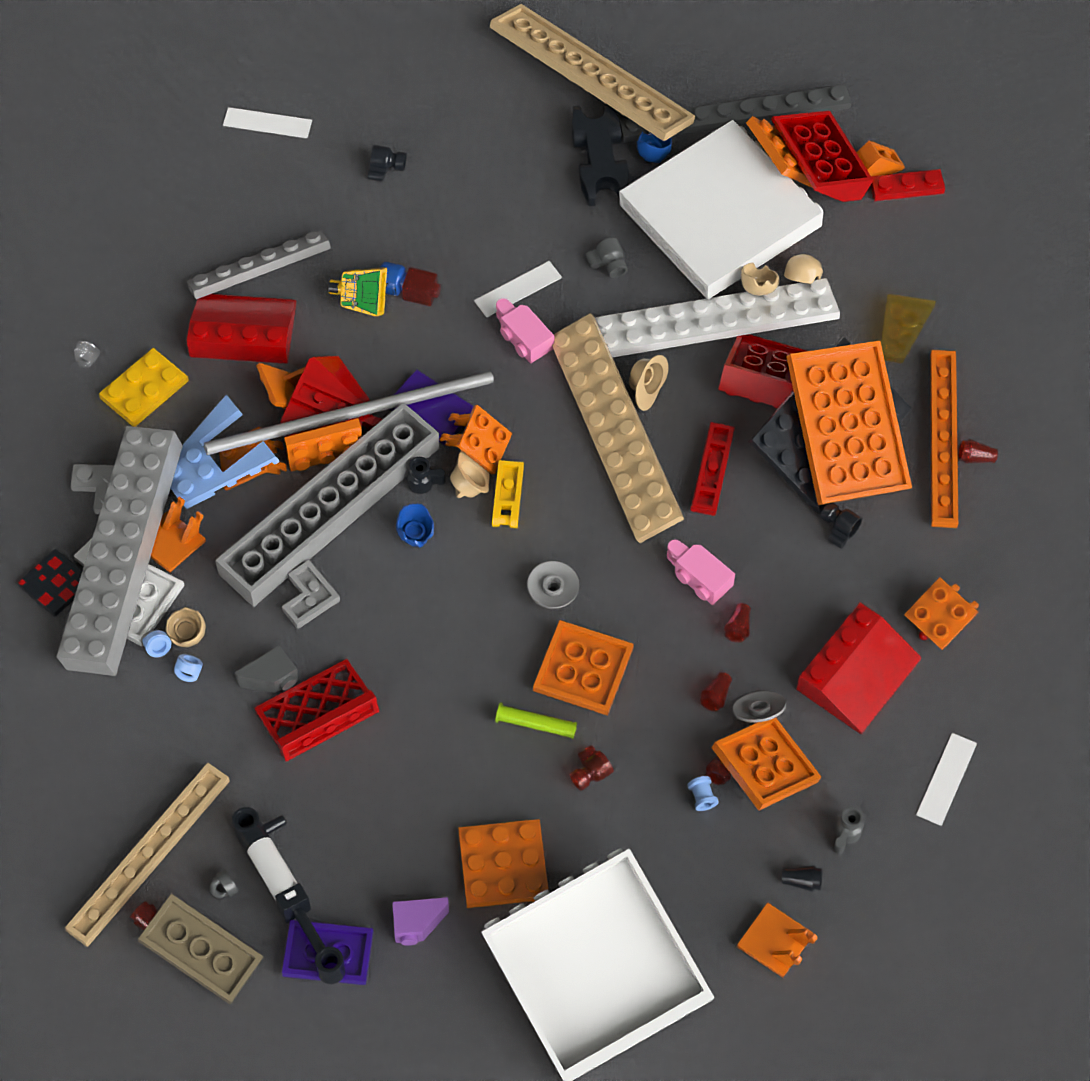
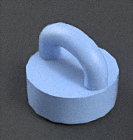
M161 630L150 632L142 640L145 650L152 657L164 656L171 648L169 636Z
M181 654L177 658L174 672L179 679L193 682L197 680L203 663L195 656Z

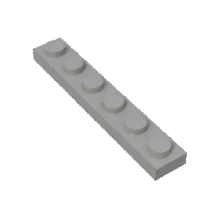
M321 230L310 232L305 237L286 241L281 246L265 249L251 257L241 258L238 262L228 266L223 265L212 272L198 274L193 279L188 280L187 285L194 298L199 299L331 249L329 240Z

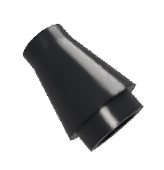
M816 865L783 868L782 884L811 892L821 890L823 870L822 868H816Z

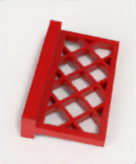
M348 659L254 707L256 714L280 749L281 755L286 762L379 712L376 696L372 690L366 687ZM345 669L349 672L347 681L335 679L337 673ZM319 683L327 685L324 694L311 692L313 686ZM332 686L345 688L342 697L329 695ZM350 689L361 690L363 693L354 699L347 698ZM294 696L304 697L301 706L288 704L290 698ZM308 699L321 700L319 709L306 707ZM327 701L339 703L338 708L332 711L324 710ZM271 708L280 709L277 718L266 717L264 712ZM286 710L298 712L295 722L282 720ZM303 713L316 715L315 720L308 724L300 723ZM280 726L292 728L291 733L281 738L277 734Z

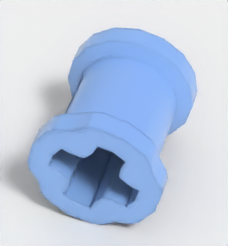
M709 776L697 777L687 784L688 789L694 794L696 800L694 806L697 811L709 810L719 803L718 798L713 796L710 787L711 778Z

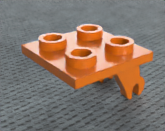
M258 363L256 367L260 373V380L267 389L270 402L276 407L286 409L305 367L290 373Z
M474 405L471 414H450L449 421L456 420L455 426L466 427L464 433L455 435L443 433L439 440H446V446L458 447L490 474H495L498 462L502 459L512 432L478 405Z
M270 439L264 441L273 453H277V448L280 450L284 449L281 441H272ZM261 442L219 452L221 470L223 472ZM278 462L275 465L270 463L262 467L261 472L253 476L248 474L236 480L237 484L229 488L226 485L224 489L228 491L264 473L279 475L280 469L284 472L287 471L286 464L283 462Z
M180 496L177 498V504L173 501L170 509L162 515L151 553V558L169 573L206 542V538L199 533L200 522L203 519L202 513L197 511L196 518L191 516L188 525L180 520L181 510L185 503V500Z
M939 577L904 616L943 650L979 613L976 610L979 604L976 601L972 603L967 602L957 593L960 589L957 584L948 585Z
M767 903L739 941L737 947L784 978L792 965H799L802 958L800 954L808 943L814 944L818 937L815 933Z

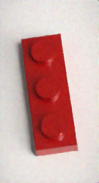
M941 169L871 176L873 178L871 189L874 201L944 194L945 192Z

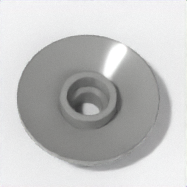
M557 561L545 562L535 567L530 573L527 583L528 592L531 598L543 607L551 609L561 608L570 604L576 598L579 591V579L576 572L567 564ZM556 587L558 590L551 591L549 588Z
M754 692L739 698L733 705V713L738 719L746 722L758 723L768 721L784 712L786 701L782 695L775 692Z

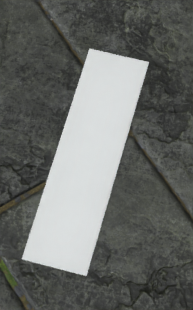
M228 107L223 126L308 138L312 120Z
M548 261L474 301L484 315L489 317L497 312L496 303L499 299L505 298L514 304L561 279L562 276L551 262Z
M951 734L916 814L917 816L942 826L977 743L957 734Z

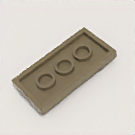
M173 894L168 897L138 938V942L230 1005L263 959L261 954Z

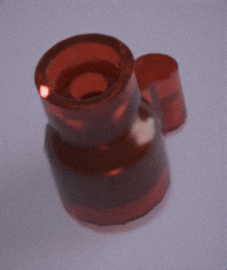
M590 745L578 753L583 768L575 769L569 773V776L577 789L583 791L589 787L591 781L601 782L611 775L614 769L608 758L601 751H596Z

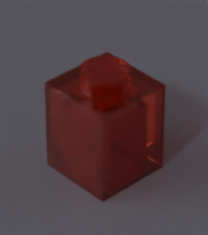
M409 267L402 285L403 300L431 307L434 298L439 297L441 284H438V274Z

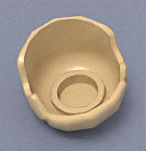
M800 254L789 259L784 276L792 281L812 284L817 276V280L821 279L823 270L821 263L813 256Z
M749 263L741 269L742 285L750 294L757 296L768 295L775 291L779 284L778 274L770 270L767 265L762 269H757L754 263Z
M184 607L172 613L168 618L165 631L171 642L175 645L191 647L198 644L204 637L206 625L203 616L198 610Z

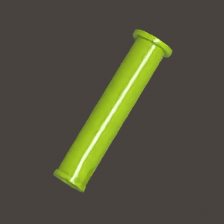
M502 702L499 703L495 723L502 721L570 737L571 739H574L577 722L503 706Z

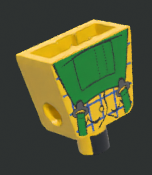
M387 268L344 271L342 280H330L329 294L341 295L340 304L344 308L372 316L383 315Z

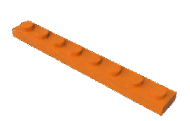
M931 350V527L957 528L956 351Z

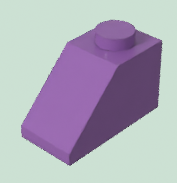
M448 897L392 902L396 943L410 946L417 944L418 941H424L449 913Z

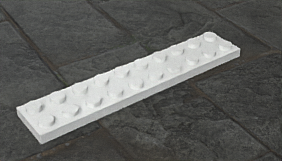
M827 278L814 280L812 284L795 283L777 286L776 290L768 295L757 296L748 292L712 297L709 300L701 299L594 318L613 358L839 319L840 311Z

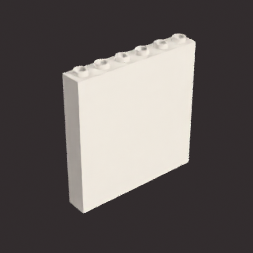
M734 120L619 191L620 206L707 300L741 279V269L744 265L754 263L755 267L758 268L822 226L823 210L820 205L814 203L808 197L806 191L802 187H798L791 178L782 175L771 158L763 151L761 145L757 141H753L748 136L745 128L739 126Z
M621 848L615 850L607 856L608 861L601 865H598L597 862L592 863L582 870L584 874L574 879L573 876L562 880L558 883L560 888L551 893L547 889L533 897L535 902L526 907L523 903L509 911V917L503 920L497 917L484 925L486 929L482 931L486 943L563 1081L575 1080L714 999L712 992L630 849L624 852Z

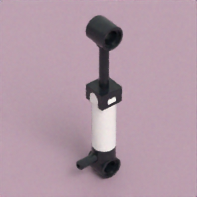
M251 807L239 808L232 816L236 838L244 846L273 895L286 923L296 918L317 953L315 964L319 979L326 984L340 982L345 976L346 970L343 955L337 948L324 945L306 914L311 911L309 897L301 884L295 880L268 835L287 824L285 817L281 815L262 825L258 812ZM247 823L252 824L250 827H242L244 824ZM328 963L336 964L335 967L330 969L324 967Z

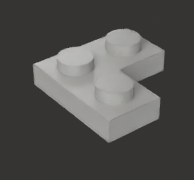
M73 464L72 491L95 492L94 512L95 514H100L114 465Z
M310 560L288 573L289 580L301 594L284 604L282 610L297 629L340 601V596Z

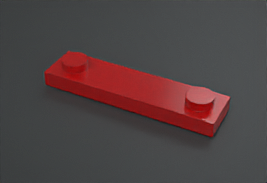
M710 422L691 505L692 512L716 516L733 440L734 426Z

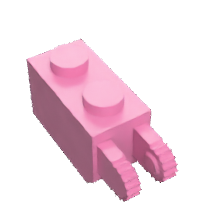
M505 298L497 301L496 317L501 323L500 333L506 341L510 340L520 357H525L531 364L553 350L554 334L528 306L520 305L516 308Z
M669 541L666 557L675 566L676 577L681 583L688 584L693 588L700 599L707 600L713 605L733 587L735 573L702 545H693L689 549L681 541Z

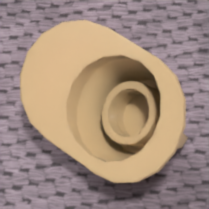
M656 355L651 359H640L631 370L629 384L631 389L635 391L637 406L642 411L651 408L667 378L668 362L663 355Z
M461 450L458 455L457 465L450 476V480L455 487L456 497L462 498L466 496L472 498L481 492L487 493L489 490V472Z

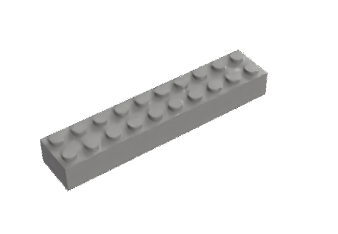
M403 402L216 559L219 576L248 603L255 607L288 578V573L310 560L407 477L409 463L413 458L424 457L428 459L439 449V432Z
M126 426L57 654L58 660L66 670L116 676L183 447L175 431Z

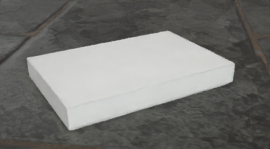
M148 564L128 632V640L143 646V638L150 632H153L184 587L183 581Z

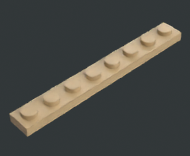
M207 763L65 927L66 932L88 947L230 782L229 777Z

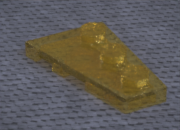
M893 294L887 295L881 337L885 361L897 363L905 361L935 308L936 301Z

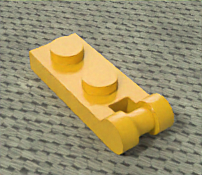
M502 460L498 462L492 527L510 525V528L518 529L524 462ZM501 510H511V515H501Z

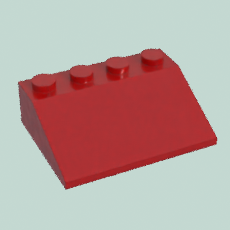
M830 111L772 117L773 124L815 191L842 202L862 200L872 184L873 178Z
M210 294L197 299L187 335L189 356L193 358L288 364L296 300Z
M750 334L737 336L724 364L718 390L730 396L748 398L755 403L762 402L773 405V407L778 409L794 391L786 356L807 352V350Z
M860 602L799 676L796 690L859 734H862L917 666L922 657L882 616Z

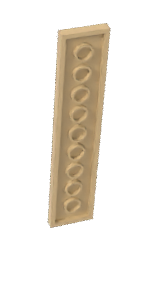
M523 4L491 20V29L654 134L657 138L665 141L694 123L695 115Z
M590 313L555 333L552 347L634 536L639 543H642L684 520V517L598 324Z

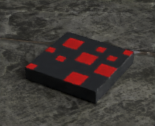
M54 549L18 582V585L51 615L56 617L74 601L82 570L57 549Z

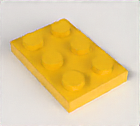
M152 348L99 393V397L131 426L136 427L189 380L185 373L155 348Z

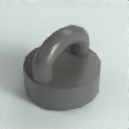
M226 869L215 874L217 877L211 881L209 886L210 893L215 898H224L227 895L232 897L238 893L239 889ZM221 883L224 890L219 892L216 886Z

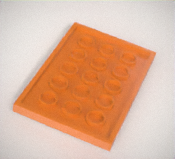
M881 342L860 343L794 353L786 356L818 505L911 489V480Z

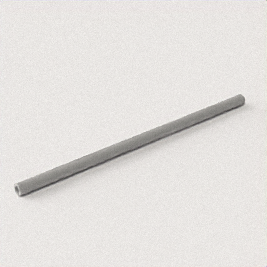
M491 371L205 442L204 449L206 455L396 408L403 402L408 405L491 384L494 382Z

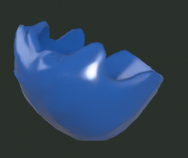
M642 132L637 141L638 153L648 162L660 163L671 152L672 138L670 137L663 141L650 132L648 135Z
M412 503L400 510L396 520V530L402 541L411 546L421 548L434 534V521L424 505Z

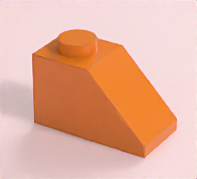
M870 140L856 152L871 176L890 175L905 168L895 150Z

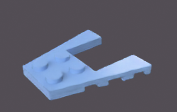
M227 395L224 396L183 444L171 484V490L177 498L180 496L185 500L184 507L186 509L216 495L214 493L216 490L226 485L229 488L237 484L236 480L248 474L253 476L261 472L262 467L270 463L275 465L279 462L264 441L224 472L210 455H206L203 447L204 443L209 442L243 415Z

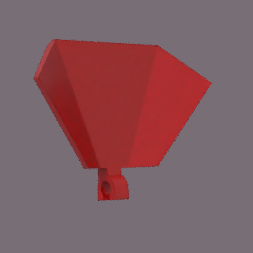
M339 356L309 358L280 423L371 400ZM368 414L352 418L349 420L285 435L284 437L350 421L357 418L359 419L360 425L365 426L367 430L370 431L383 419Z

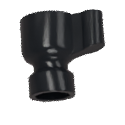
M374 145L371 153L368 179L383 181L390 167H394L398 171H404L407 153L400 151L393 153L389 147Z
M415 457L410 461L407 478L409 489L412 492L424 494L430 491L434 484H445L446 477L443 469L431 470L429 461L424 457Z
M835 503L826 504L820 514V519L834 524L828 541L840 549L845 546L848 539L856 534L863 520L861 516L849 509L840 510L839 506Z

